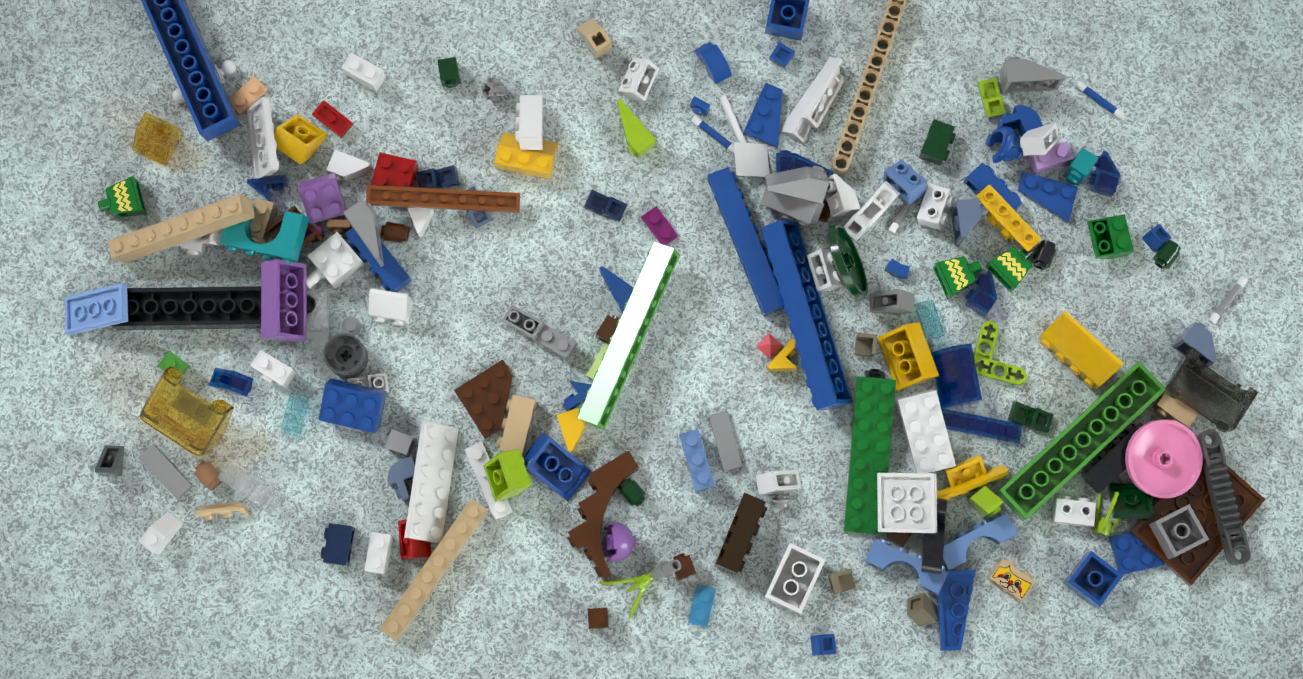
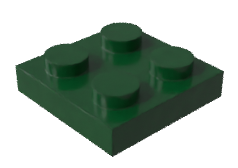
M1133 483L1109 484L1110 502L1115 492H1119L1112 511L1114 519H1153L1154 511L1150 495L1139 490Z

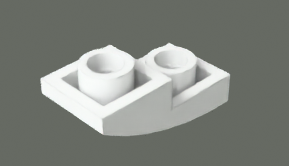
M387 373L347 379L349 383L384 390L389 393Z

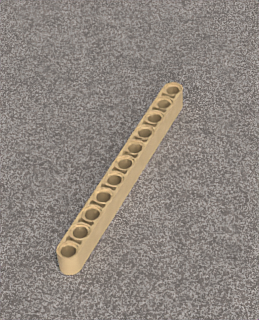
M889 0L832 162V172L838 176L844 175L848 171L907 0ZM889 11H896L898 15L893 16ZM889 27L892 29V32H886L883 28ZM878 44H884L886 49H880ZM872 61H879L881 65L875 66L872 64ZM871 77L875 82L869 83L866 81V78ZM866 94L869 99L863 100L860 98V95ZM860 111L863 116L857 117L854 115V112ZM854 128L857 133L851 134L848 132V129ZM848 145L850 146L851 150L844 151L842 149V146ZM836 163H844L845 168H838Z

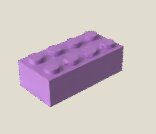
M279 259L261 262V339L288 343L307 340L306 264L296 262L288 264L285 260Z

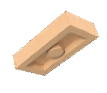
M253 76L230 98L234 110L242 116L268 89Z

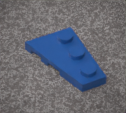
M765 82L743 134L778 148L782 89Z

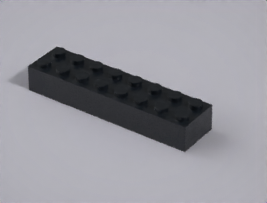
M261 286L127 288L128 322L112 325L116 330L261 328Z

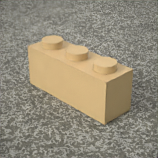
M513 395L512 400L508 399L506 410L509 411L508 417L503 419L502 429H504L503 437L499 436L497 443L500 453L519 449L524 457L537 403L535 399Z

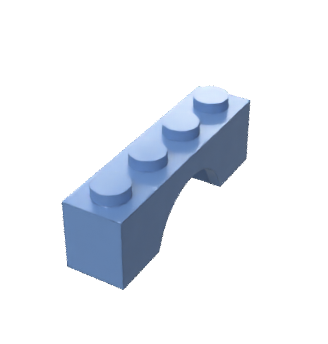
M999 512L990 517L991 522L984 525L982 521L972 526L974 530L968 534L965 530L955 535L956 540L950 542L947 539L944 541L943 566L945 570L948 571L966 562L967 547L976 538H988L996 544H1000L1017 535L1018 533L1007 513L1001 516Z
M874 539L865 559L866 564L885 571L894 564H906L917 572L920 588L937 596L939 595L948 575L944 566H942L941 574L921 572L922 556L916 555V557H913L904 548L898 547L895 549L890 546V542L884 539L879 541Z

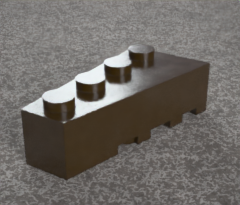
M747 493L743 494L714 567L734 575L742 572L745 561H743L745 553H750L753 543H750L752 535L756 536L760 525L757 524L760 517L764 518L768 507L764 506L766 501Z

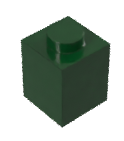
M456 57L437 60L442 87L453 88L457 84H461Z

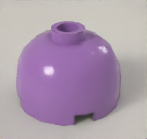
M606 523L604 530H607V536H603L604 556L609 557L607 561L616 562L628 558L633 547L636 546V537L632 536L631 530L622 523Z

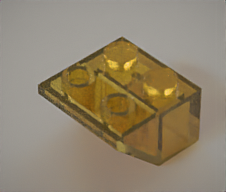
M144 112L135 130L132 150L167 166L184 133L179 127Z

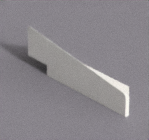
M829 58L779 130L781 133L804 144L810 128L818 129L844 83L843 75H840L841 58Z

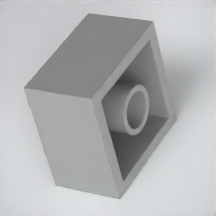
M1190 504L1149 524L1168 559L1174 558L1209 540Z

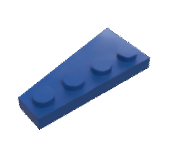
M976 570L947 571L948 575L937 596L940 651L961 650Z

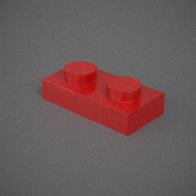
M325 100L312 113L313 117L341 139L353 126L349 119Z

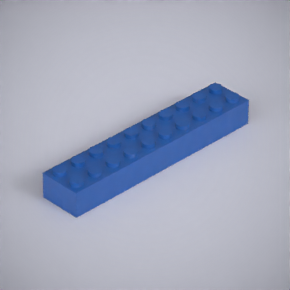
M141 0L199 134L208 142L241 126L186 0Z
M778 220L762 227V238L768 248V258L774 268L773 274L778 281L779 294L785 304L784 311L790 321L789 327L794 334L795 347L801 357V367L807 377L806 384L811 390L814 407L816 410H834L853 403L822 298L815 286L799 223Z

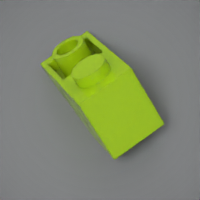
M986 486L967 499L982 518L985 516L990 518L1001 510L1000 505L1003 503L1002 499Z

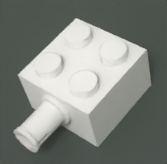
M336 232L308 255L316 267L306 277V285L311 289L322 278H326L336 289L364 266V263L340 234Z

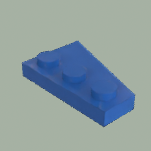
M1022 172L1017 191L1035 203L1042 205L1048 209L1047 211L1062 218L1068 224L1078 187Z

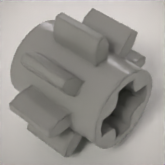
M487 78L488 83H483L482 86L483 95L486 97V100L499 101V96H504L505 93L504 84L501 82V79Z

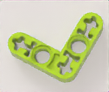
M986 321L979 331L971 363L972 372L976 375L1011 385H1021L1027 378L1024 369L991 360L999 328L995 322ZM989 325L994 330L989 335V339H993L992 341L982 339V337L985 338L987 335V330H984V328H987ZM980 344H988L990 351L988 353L981 352ZM983 362L982 365L985 367H989V364H992L990 374L987 373L988 369L985 368L979 371L975 364ZM997 366L1002 367L1004 370L1003 376H996L994 368ZM1008 369H1011V371L1009 372L1010 374H1016L1017 372H1020L1019 375L1022 377V379L1016 381L1014 376H1009L1008 379H1006L1005 377L1008 374Z

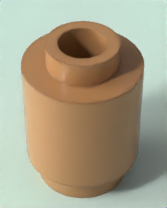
M203 461L195 467L196 472L194 474L205 488L213 490L223 482L220 478V473L210 461L207 463Z

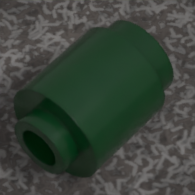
M1168 240L1153 257L1155 265L1161 269H1169L1180 255L1181 247L1174 241Z
M630 477L618 486L620 494L631 506L636 505L638 507L646 500L644 497L646 495L645 491L635 480H631Z

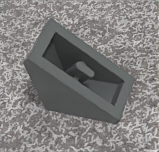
M105 445L95 467V473L103 476H122L124 446Z

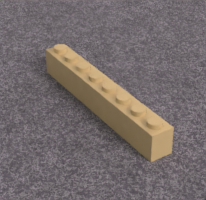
M238 194L109 240L111 259L127 263L255 218L252 200Z
M470 498L379 630L395 641L400 640L489 512L486 508Z

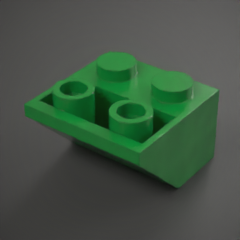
M1125 214L1087 221L1096 259L1124 257L1134 251Z

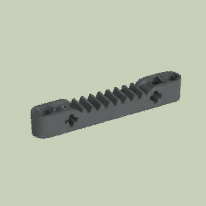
M1208 429L1201 432L1197 439L1202 449V468L1225 558L1231 565L1245 564L1250 560L1251 552L1244 527L1241 525L1242 520L1239 519L1238 505L1235 504L1236 497L1233 496L1234 490L1231 488L1230 474L1227 473L1228 467L1226 466V456L1221 436L1216 430ZM1206 435L1211 438V440H1212L1211 445H1209V444L1206 443V441H1205V436H1206ZM1236 550L1241 553L1240 560L1235 557Z

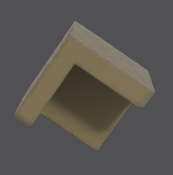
M858 333L854 355L874 357L878 335Z
M852 568L828 575L833 595L855 589Z
M925 593L908 598L907 615L921 627L936 622L937 605Z

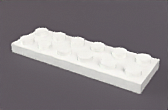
M422 421L404 538L438 544L442 540L459 428Z

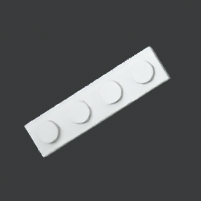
M483 442L464 449L494 519L498 520L513 513L508 499L497 502L494 500L483 467L490 460Z

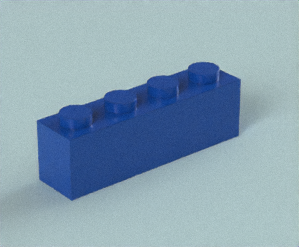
M353 227L345 233L348 237L347 243L352 249L355 247L360 252L358 254L359 258L364 264L366 262L370 264L371 268L369 270L375 278L379 276L382 279L381 285L386 291L397 293L412 281L382 242L384 266L380 267Z

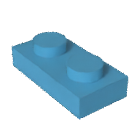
M697 584L688 623L703 627L708 626L716 588Z

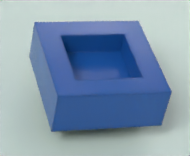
M779 42L770 55L769 60L785 69L794 56L795 51Z
M694 96L690 102L692 111L699 116L702 114L708 115L711 105Z

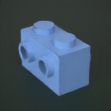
M902 159L884 170V182L887 181L900 193L899 197L908 205L925 195L926 179L915 172L912 166L906 164Z

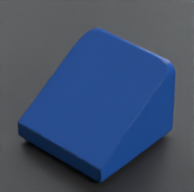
M1158 224L1144 235L1142 239L1155 252L1170 240L1171 236Z
M834 634L810 636L813 656L836 654Z

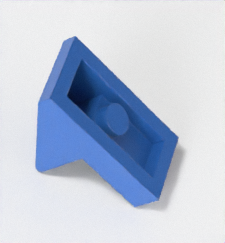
M569 381L577 394L575 396L571 394L564 399L565 403L562 405L566 412L575 409L585 402L586 393L592 386L591 384Z

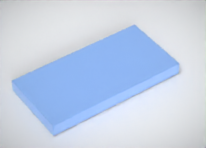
M125 283L65 297L66 335H74L128 322L127 284Z

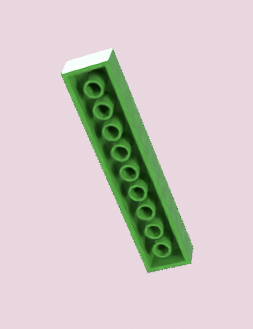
M1138 361L995 493L1021 521L1028 519L1155 401L1166 388Z

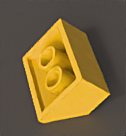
M503 132L497 147L494 161L495 168L551 179L559 143L543 140V150H520L519 142L516 143L515 135Z
M920 322L905 324L878 337L892 379L896 380L897 391L927 382L939 376Z

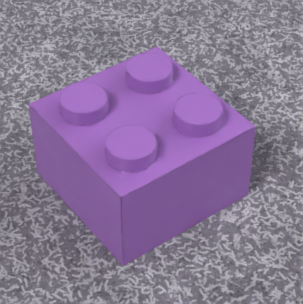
M336 172L299 182L298 190L310 224L344 215L343 212L347 210Z

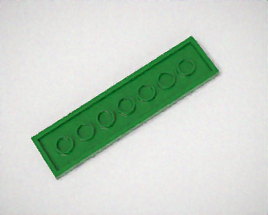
M857 376L844 532L883 535V532H878L877 473H888L896 389V380Z

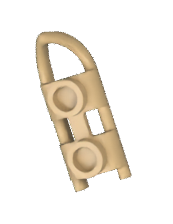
M240 502L198 506V510L195 511L196 515H200L203 520H211L216 514L222 515V518H229L234 516L233 511L241 512L247 517L249 516L248 508Z

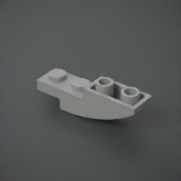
M511 305L502 319L505 324L567 360H569L578 345L576 341L545 325L541 320L514 305Z

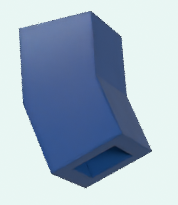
M891 259L884 271L896 278L906 280L910 266L900 264Z

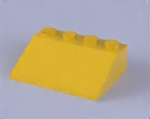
M1066 311L1056 318L1038 337L1044 348L1051 349L1055 353L1054 356L1060 362H1065L1069 365V370L1077 376L1080 375L1084 379V384L1091 389L1094 388L1096 390L1124 365L1119 358Z

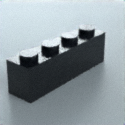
M1141 422L1136 426L1131 424L1125 430L1127 434L1123 438L1117 437L1111 443L1113 447L1109 451L1103 450L1097 456L1099 460L1095 464L1091 462L1083 469L1085 473L1081 477L1097 493L1102 492L1126 469V449L1133 434L1143 426Z

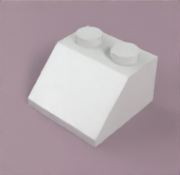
M370 289L368 315L377 323L391 321L393 325L403 326V323L409 324L413 302L408 294Z

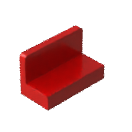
M407 519L398 521L401 560L430 557V542L404 538Z

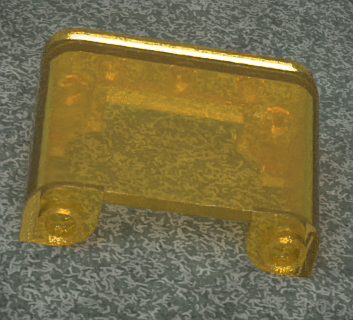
M170 366L163 372L143 406L140 419L190 453L203 456L222 440L234 407L224 400H215L210 404L181 386L182 374Z

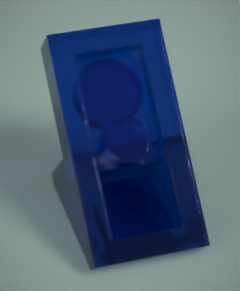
M285 175L247 179L248 185L269 202H271L270 189L281 191L284 190V187H289L288 179Z

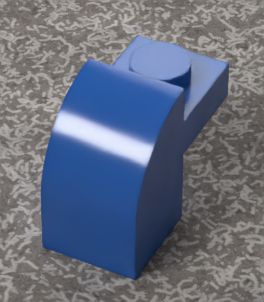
M708 42L694 50L697 58L704 64L708 76L715 84L732 76L729 65L716 44L713 45L711 42Z
M1018 105L1014 106L1012 114L1007 113L999 118L997 128L1001 126L1017 128L1022 137L1027 131L1041 127L1043 124L1038 114L1032 108Z

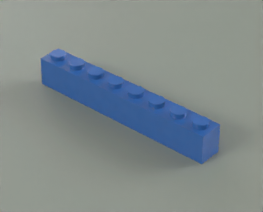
M729 167L708 174L707 181L763 317L783 310L785 304L779 294L778 281L771 270L773 268L772 262L765 256V245L762 240L758 239L757 233L759 231L755 222L752 223L750 220V216H752L748 205L745 206L743 203V199H745L741 188L738 189L736 186L737 177L734 171L731 172Z

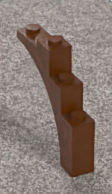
M629 451L588 474L590 477L588 480L589 485L593 491L597 489L598 492L578 503L580 508L577 510L582 519L587 518V521L568 532L570 537L567 539L572 548L577 547L580 550L586 547V550H584L585 555L589 561L594 560L596 564L594 570L599 578L603 576L605 580L612 575L605 562L601 545L603 516L608 502L618 486L639 469Z

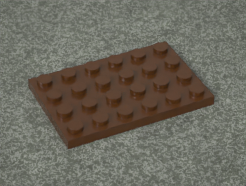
M1228 467L1227 473L1230 474L1229 480L1232 482L1231 488L1234 490L1233 496L1236 497L1235 504L1238 505L1237 511L1240 513L1239 519L1242 520L1241 525L1243 526L1266 499ZM1203 468L1197 481L1187 492L1173 498H1159L1153 505V519H1140L1130 531L1135 538L1140 540L1146 548L1189 586L1195 582L1223 549ZM1190 504L1209 540L1174 558L1168 559L1149 524Z

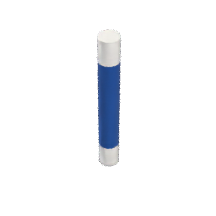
M1081 81L1076 84V88L1120 120L1125 115L1124 112Z
M696 115L691 119L695 125L735 155L734 144Z

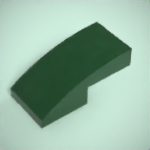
M1015 401L1012 404L1008 420L1048 433L1054 414Z

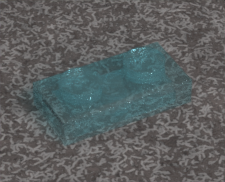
M929 300L915 304L914 307L926 341L945 336L934 301Z

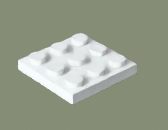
M877 473L878 532L937 533L936 473Z

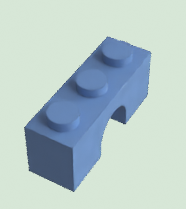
M696 429L679 434L695 493L713 488L715 484L699 430Z

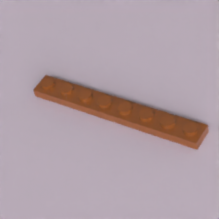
M367 185L366 204L370 203L372 206L519 213L520 193Z

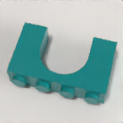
M285 211L279 234L273 241L267 244H256L252 239L250 224L253 218L223 229L220 244L226 246L225 250L237 252L238 249L244 251L243 254L249 256L260 254L261 258L267 260L278 258L279 260H285L288 264L291 262L298 263L309 218L303 214Z

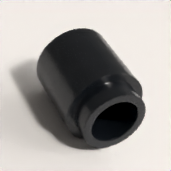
M1042 240L1037 245L1032 258L1034 267L1040 270L1050 268L1056 252V245L1054 243Z

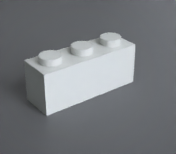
M520 95V103H516V113L519 115V117H516V128H519V131H515L516 143L519 142L520 150H543V95Z

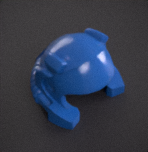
M1001 126L988 135L985 143L987 146L992 147L996 142L1001 143L998 152L992 157L993 163H998L1002 160L1004 162L1014 159L1020 160L1022 158L1023 151L1020 147V137L1013 128Z

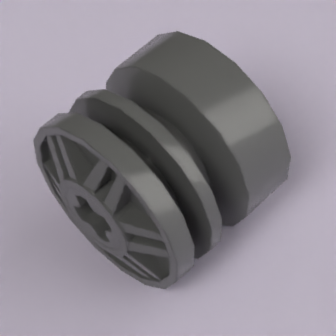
M347 333L337 334L331 337L325 344L323 350L324 361L339 377L346 379L355 378L366 369L368 352L354 335ZM347 354H349L351 358H348L346 362L344 357H347Z

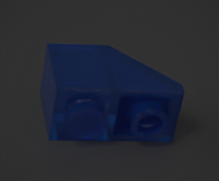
M1103 151L1100 156H1097L1098 160L1094 165L1096 167L1095 173H1091L1088 184H1091L1090 191L1112 197L1116 192L1120 173L1108 152Z
M989 270L985 275L981 273L975 282L978 286L975 290L971 289L965 297L968 300L965 306L982 317L988 314L998 299L992 272Z

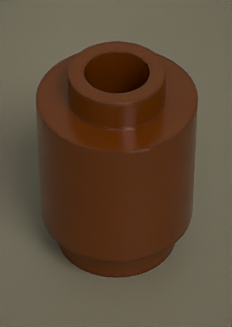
M386 222L385 225H382L381 236H383L384 240L398 243L408 241L410 227L393 222Z

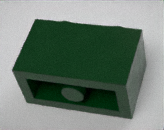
M933 119L919 158L939 166L942 161H946L950 152L947 150L949 144H953L956 136L953 133L955 126Z

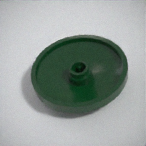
M837 223L830 226L828 229V240L833 259L832 266L838 272L849 291L856 298L863 297L868 293V283L859 253L848 232L841 224Z

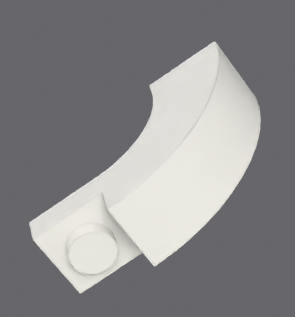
M885 181L869 201L844 226L845 230L855 241L860 239L888 210L900 193Z

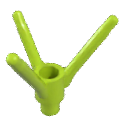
M651 572L640 577L601 581V585L635 583L627 589V592H631L636 588L640 590L629 613L631 618L647 588L646 586L651 584L650 581L653 578Z

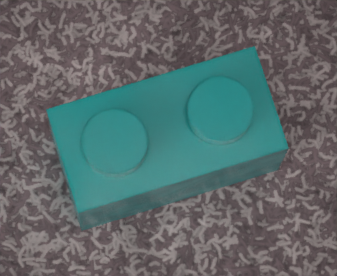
M1082 148L1063 175L1066 181L1072 185L1079 186L1097 162L1098 157Z

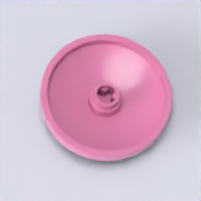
M1155 420L1141 426L1133 434L1126 449L1125 463L1130 479L1139 490L1157 498H1173L1187 492L1195 484L1202 469L1203 455L1198 439L1185 425L1172 420Z

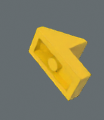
M793 338L769 363L766 370L769 372L796 371L797 367L787 359V357L791 359L797 353L796 341Z

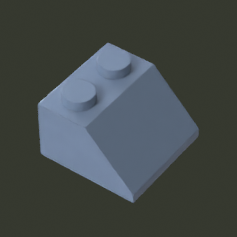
M979 198L956 200L951 208L955 246H960L982 215H984L983 204H980Z
M1194 322L1187 327L1172 346L1203 370L1214 364L1217 360L1212 333L1202 323Z

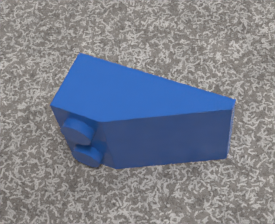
M543 433L524 456L526 470L566 501L571 499L591 472L577 458L551 437Z

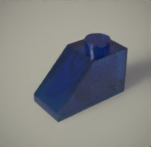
M215 368L209 386L247 397L252 389L254 379L236 371Z

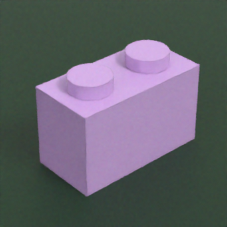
M1067 141L1054 145L1045 155H1029L1027 157L1034 175L1069 165L1074 159Z

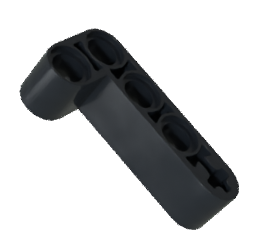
M937 499V533H924L921 572L942 573L947 510L946 499Z

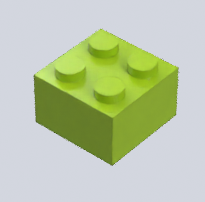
M519 449L498 453L483 465L495 502L516 497L531 486V478L526 471L524 457Z

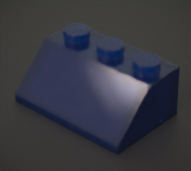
M972 344L956 345L931 352L939 374L935 378L941 409L979 403L982 400Z

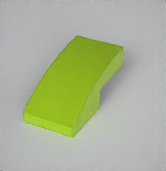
M997 78L978 81L977 85L986 117L1006 114Z

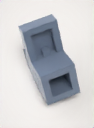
M412 456L393 464L387 477L390 487L397 485V488H395L398 499L402 498L404 502L410 501L411 496L406 481L414 477L415 460Z

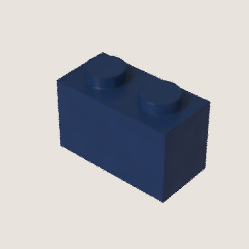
M329 523L328 528L326 527L324 531L326 545L321 550L323 563L349 566L355 527Z

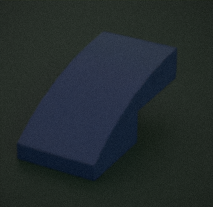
M454 165L437 170L432 168L416 172L419 188L440 189L459 185L457 168Z
M591 190L583 208L620 222L628 204Z

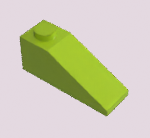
M619 98L617 105L627 143L626 148L632 156L636 155L638 158H641L656 146V139Z

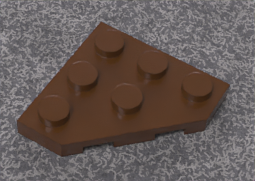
M504 360L499 361L454 390L484 439L502 428L513 375Z

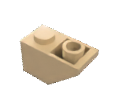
M593 19L576 28L596 59L612 50V41L603 28Z

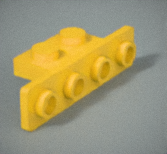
M988 185L977 194L976 198H979L980 203L988 210L985 215L987 222L992 227H997L1000 231L999 234L1004 240H1009L1010 242L1016 240L1027 252L1041 241L1037 233L991 185Z
M980 455L959 462L954 467L944 469L949 486L937 490V499L949 501L957 495L967 494L969 490L984 487L987 483L994 480L1003 479L1004 476L1009 475V470L1004 465H999L986 471Z

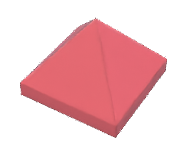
M768 333L756 348L771 360L783 345Z

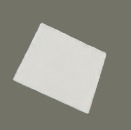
M733 142L736 175L765 177L770 174L767 144Z

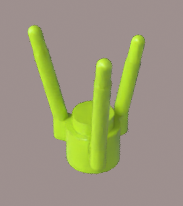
M1102 492L1098 493L1094 521L1095 532L1109 536L1110 532H1114L1116 525L1121 519H1115L1113 523L1109 519L1119 492H1115L1106 517H1101L1100 520Z

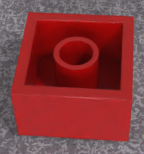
M379 152L371 185L414 187L416 172H418L419 168L416 160Z

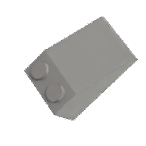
M1019 57L1008 58L1000 70L1001 93L1058 90L1065 79L1064 74L1027 59H1019Z
M807 166L765 176L768 191L823 204L829 184L826 171L819 166H813V168Z
M362 199L343 213L380 267L384 266L379 224L376 220L378 215L370 203L366 204Z

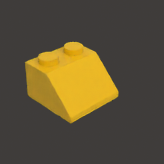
M297 114L276 128L274 140L277 143L278 151L302 165L314 155L328 134Z

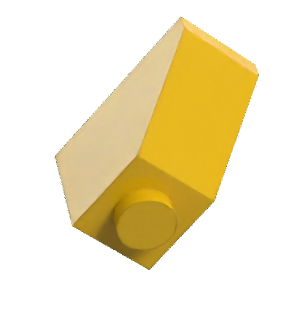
M579 408L557 415L570 454L574 452L585 430L584 422L578 419Z

